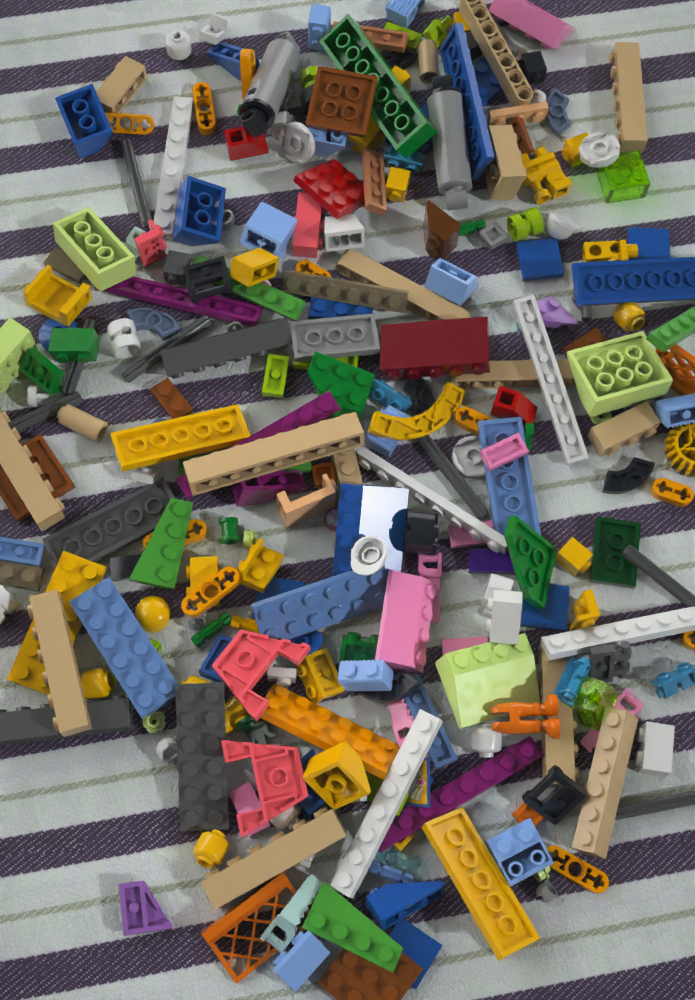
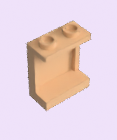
M327 474L322 475V489L290 502L285 491L277 494L278 511L286 528L335 508L336 491L338 489L333 478L329 479Z

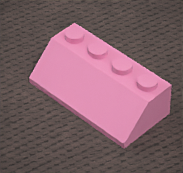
M493 0L488 10L493 14L492 17L499 22L504 20L509 23L508 27L511 29L524 31L525 37L533 41L535 38L541 41L540 45L548 50L559 48L574 28L527 0Z
M389 570L375 660L378 659L380 661L382 659L396 672L404 669L407 673H423L426 663L427 642L429 641L430 620L433 616V598L436 594L434 583L425 577Z

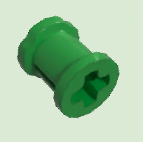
M224 517L219 519V525L222 530L221 544L231 545L240 542V536L237 535L238 518Z

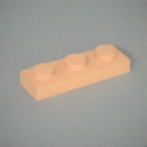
M547 101L490 110L487 125L488 127L489 125H507L517 116L523 118L524 123L546 120L549 108Z

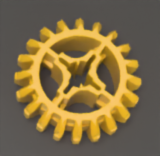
M691 422L686 425L682 424V426H674L673 430L669 431L668 437L664 441V444H666L664 452L668 453L666 460H672L670 467L675 465L678 467L677 473L684 470L685 476H688L692 472L695 478V422L694 424ZM683 437L684 445L682 448H679L678 440Z

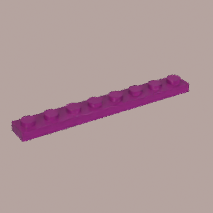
M134 276L103 290L104 292L230 322L237 321L247 326L257 325L262 315L261 306L219 296L199 300L198 303L193 304L188 289Z
M327 391L236 445H243L257 439L291 431L301 426L318 423L339 412L340 407L330 391ZM186 474L177 478L176 481L186 498L193 497Z
M528 736L431 793L430 808L410 805L402 810L399 816L396 815L378 849L379 853L401 842L411 834L418 832L422 829L424 823L455 810L541 759L543 754L532 737Z

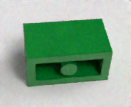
M52 328L48 352L55 362L67 363L68 361L80 363L97 361L100 338L94 328Z

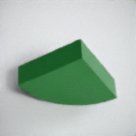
M526 423L523 429L529 452L532 447L534 423Z

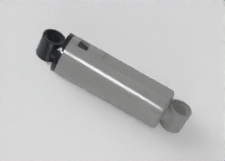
M289 32L280 34L269 43L239 109L240 121L252 137H258L272 127L300 62V47Z
M452 74L432 77L433 90L427 94L426 100L429 121L437 131L432 136L438 191L446 196L448 211L468 208L466 193L472 189V179L465 130L466 119L465 111L463 110V95L459 88L453 86Z

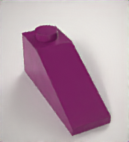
M301 470L276 471L235 483L232 486L237 506L260 505L277 499V494L285 491L288 496L306 489Z

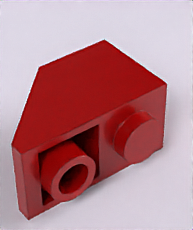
M244 126L224 130L230 161L269 153L264 134L252 137Z
M499 386L490 415L501 419L521 417L522 424L525 426L526 423L534 422L538 407L521 392Z

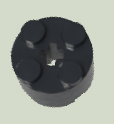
M407 509L403 553L435 556V538H438L439 525L435 524H438L439 511Z

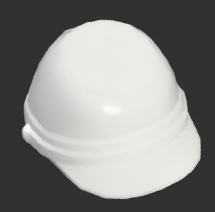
M550 211L547 220V232L553 238L566 239L581 229L579 225L568 217Z
M366 536L355 543L351 549V568L355 573L368 576L376 573L384 566L389 556L384 540L376 536Z

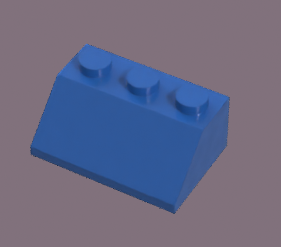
M93 84L55 97L79 158L81 159L99 152L111 137L113 131Z
M187 176L179 187L173 241L189 246L219 243L226 188Z

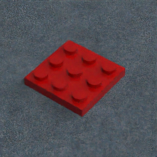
M335 159L295 175L293 182L336 219L365 206L364 183Z

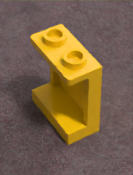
M50 265L40 270L32 283L26 285L23 291L26 306L66 327L70 326L92 300L90 285L83 282L80 287H77L54 275Z

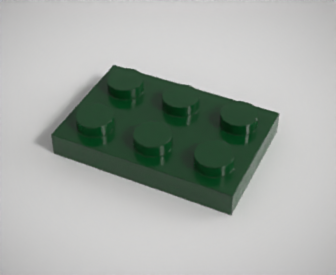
M596 517L589 582L630 589L636 587L638 567L626 559L622 553L629 545H632L639 551L641 523Z

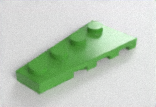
M175 498L170 499L129 581L169 590L175 589L193 502Z
M323 881L302 928L394 973L404 948Z

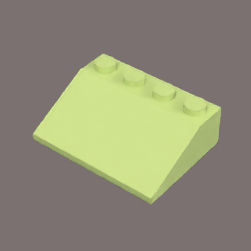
M644 331L567 351L566 355L579 398L589 417L666 396L673 379L652 344L646 340L647 336Z
M525 633L519 634L518 645L488 642L446 653L435 662L459 729L508 716L491 714V707L497 704L507 702H539L540 704L534 654Z

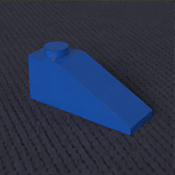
M220 41L206 52L212 60L241 81L240 52L243 48ZM255 54L256 71H257V69H258L260 63H259V60H258V58H257V56H256V54Z
M443 881L387 884L381 888L376 887L366 896V908L381 930H385L443 897L445 884Z

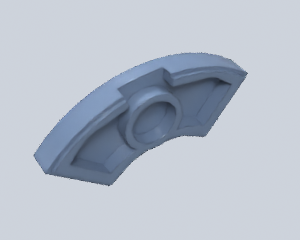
M554 88L547 98L549 108L546 123L551 132L559 138L572 124L565 111L570 99Z
M143 307L126 311L129 319L133 320L136 331H153L162 340L168 339L182 330L178 322L165 312L162 313L152 310V308Z

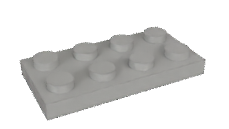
M374 313L290 322L295 362L311 361L315 351L332 358L380 354Z

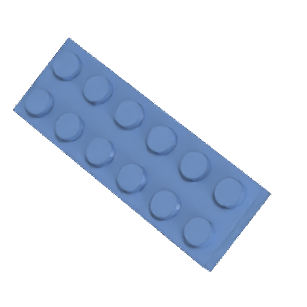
M521 417L478 421L477 423L481 450L518 432L526 445ZM528 454L490 472L483 462L494 530L504 536L509 517L516 515L541 535Z
M385 565L372 575H359L351 570L252 603L251 606L259 634L268 635L269 638L281 640L283 638L289 640L382 608L388 579Z
M110 577L69 601L142 719L176 698L175 684L178 683Z

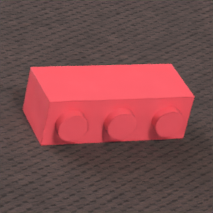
M298 192L296 219H298L293 236V256L317 258L318 250L322 251L323 238L319 237L320 233H324L325 220H321L322 215H326V209L307 193Z

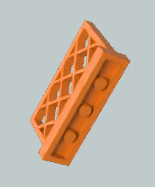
M677 344L670 348L671 352H668V350L662 352L656 348V353L673 379L670 389L680 396L695 393V376H692L690 372L693 371L695 374V357ZM672 358H675L678 364H675Z
M284 872L266 881L201 931V935L210 945L236 984L278 952L274 947L270 949L271 944L268 943L266 953L263 956L251 955L253 941L267 942L266 940L262 941L260 938L254 937L256 922L270 924L275 918L276 907L284 908L286 906L285 904L277 903L278 894L283 889L288 887L293 895L296 893L295 888ZM275 896L274 903L268 902ZM261 906H273L271 921L257 919L258 909ZM308 908L307 911H305V913L307 914V916H308V913H309V911H310L309 908ZM255 912L254 918H247ZM243 920L253 922L251 937L237 935L238 924ZM303 924L296 925L297 930L295 932L294 938L298 935L300 931L303 932L305 930L302 928ZM234 928V934H229L228 932ZM222 936L232 937L231 952L220 951L215 942ZM236 938L250 940L248 955L234 953ZM223 955L230 956L229 963ZM233 957L247 958L246 969L236 975L231 967ZM250 959L256 960L250 965Z

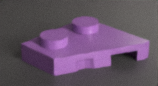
M553 295L536 301L545 326L559 328L561 325H567L569 330H573L577 326L576 320Z
M144 880L119 884L123 936L172 929L171 922L167 919Z

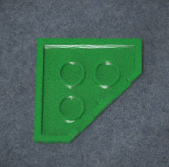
M315 351L309 364L307 375L310 381L312 380L318 397L330 391L340 407V411L330 416V419L356 412L360 422L375 374Z
M510 516L504 537L522 597L536 609H543L546 603L557 548L518 516Z

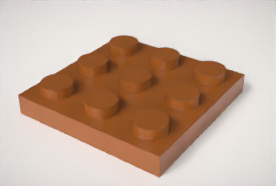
M318 66L306 119V127L366 138L378 77Z
M41 434L21 445L26 444L32 454L29 457L32 464L37 462L43 472L40 477L43 481L48 479L54 491L51 494L54 499L60 498L76 488ZM0 465V496L18 523L31 514Z
M343 948L318 981V984L337 1000H401L423 968L402 952L396 969L392 973Z

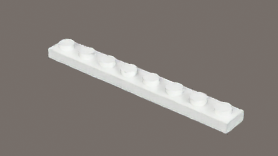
M174 96L153 221L155 225H160L164 233L162 238H173L179 187L182 184L194 99L189 97Z
M532 294L513 300L512 303L566 465L585 460L589 456L535 296Z
M362 446L357 452L358 461L363 468L367 470L372 469L380 479L386 482L389 480L395 484L396 488L409 489V494L413 496L416 502L421 505H428L433 511H439L440 517L445 516L450 519L451 524L459 529L461 527L464 528L475 540L480 541L481 539L486 542L492 551L496 553L500 551L504 555L506 554L508 547L503 535Z
M695 606L541 637L540 644L548 659L554 660L590 652V647L611 644L617 647L621 645L622 641H628L631 644L695 631Z
M421 709L330 884L331 887L353 899L443 723L441 719Z

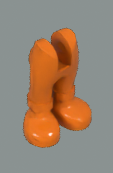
M549 694L546 701L542 704H539V702H507L492 706V715H509L510 722L492 723V731L503 734H539L542 731L547 733L552 739H560L559 718H549L547 720L520 719V717L557 716L559 710L557 694Z

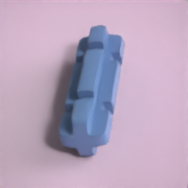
M374 859L368 869L369 873L374 875L380 874V877L395 883H413L415 881L413 874L408 872L402 873V870L387 864L382 865L381 862Z

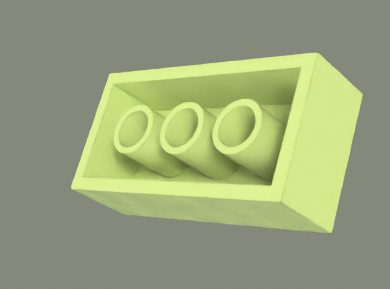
M90 207L53 223L55 242L100 292L136 275L135 256Z
M9 318L0 328V394L4 393L11 381L22 373L19 368L28 349L35 348L39 351L31 332L12 318Z

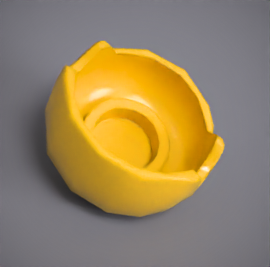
M154 595L147 596L137 604L135 617L145 632L156 633L162 631L169 624L170 609L168 603L163 598Z

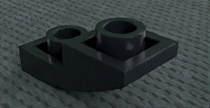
M142 554L110 558L111 580L114 582L128 580Z

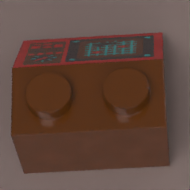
M428 200L423 221L425 250L432 258L444 260L457 247L461 224Z

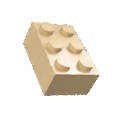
M489 125L488 132H490L491 145L495 155L494 159L485 169L484 177L490 200H513L527 175L526 168L523 167L521 150L518 149L517 135L514 133L512 125Z

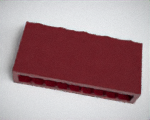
M488 316L382 324L380 371L383 379L396 381L403 378H438L446 375L457 377L463 374L482 375L490 373V326Z

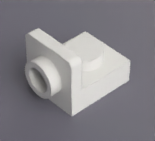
M162 463L134 469L131 479L152 485L161 474Z

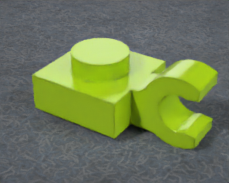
M448 15L445 19L441 17L439 20H433L423 32V35L426 39L434 40L438 48L448 36L445 30L453 23L452 19Z

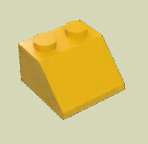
M346 741L311 757L302 778L334 810L367 796L371 792L362 759Z

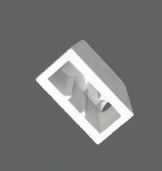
M347 214L338 219L334 216L325 217L326 252L365 247L364 227L354 214Z

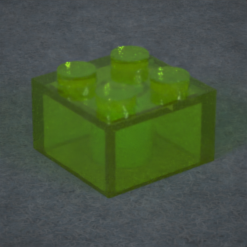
M640 150L620 153L614 163L606 167L596 168L606 204L645 198L650 181Z

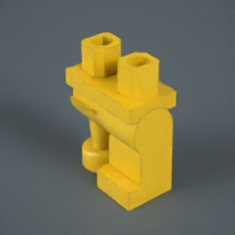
M543 146L534 151L535 159L530 160L528 154H522L523 167L527 171L523 184L532 187L536 193L534 200L538 205L547 202L550 198L556 199L569 194L572 182L569 177L566 178L559 162L555 159L554 152L548 153ZM540 182L544 183L546 189H543Z
M626 240L584 242L582 248L583 262L629 260L628 258H637L638 256L637 244H626Z

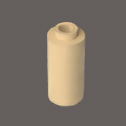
M425 39L418 44L420 80L424 84H432V77L439 76L437 43L434 40Z
M67 404L65 407L62 406L57 414L59 424L96 442H100L108 429L107 422L70 404Z

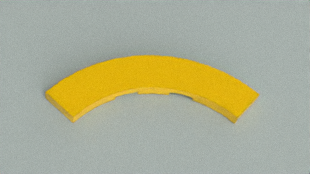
M447 382L436 402L425 412L413 417H395L376 411L373 413L368 433L390 440H412L429 435L444 426L452 415L456 413L466 391Z

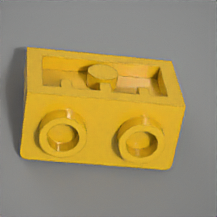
M259 538L256 544L250 546L246 560H242L238 566L239 583L264 593L282 564L284 554L264 547V539Z
M592 589L583 591L573 607L576 618L569 626V631L592 627L600 617Z
M327 648L307 655L299 666L295 664L297 674L302 679L306 688V694L311 699V702L318 704L323 699L345 691V688L338 683V671Z

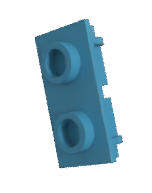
M391 145L386 147L383 158L384 163L390 167L397 168L400 166L413 173H417V171L423 172L422 163L425 162L426 155H422L423 152L415 151L406 159Z
M373 380L368 396L385 408L390 405L405 413L413 404L410 401L411 398H407L400 392H394L395 389L386 384L384 380Z
M570 656L553 694H557L559 700L571 708L591 669L590 660L585 657L578 660Z
M689 662L676 666V670L660 673L656 676V679L649 683L658 687L656 694L659 698L663 697L666 699L679 692L677 683L680 684L682 690L695 685V665Z

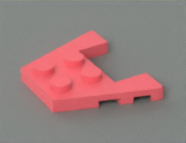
M240 629L213 663L212 667L253 720L257 722L269 706V702L251 691L278 655L299 666L311 648L306 643L296 644L287 639L269 638L268 635Z
M230 740L221 741L225 763L251 758L261 809L236 814L241 837L308 797L306 783L302 779L304 774L298 747Z

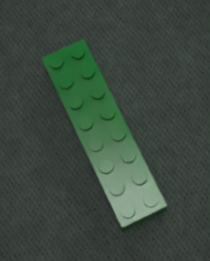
M349 14L319 40L339 70L378 77L371 115L396 151L407 159L437 133L434 126L364 30Z

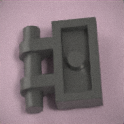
M622 641L618 650H615L613 644L590 647L589 660L591 669L587 677L590 685L613 682V676L616 675L621 679L626 678L627 673L630 671L628 660L632 655V649L628 641Z

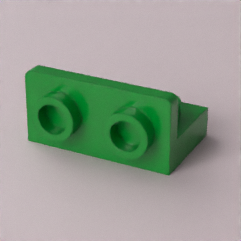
M35 348L28 349L19 370L26 375L27 379L37 384L44 393L53 395L62 392L63 386L60 383L65 373Z
M347 632V635H342L339 665L342 660L344 662L346 660L348 662L350 660L367 661L368 659L376 661L375 656L379 635L361 637V634L357 632Z

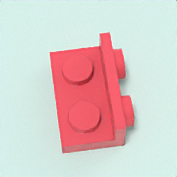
M152 219L148 221L150 231L134 238L140 262L144 268L166 258L165 249L167 246L162 238L164 233L160 225H155Z

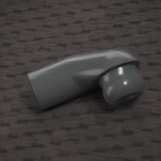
M574 293V294L572 295L571 299H572L573 304L576 306L575 293ZM577 306L581 310V320L584 322L591 321L592 306Z

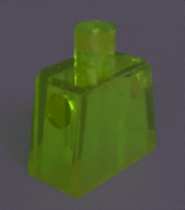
M588 676L582 684L579 695L574 703L579 723L600 731L605 707L613 708L620 693L610 684Z

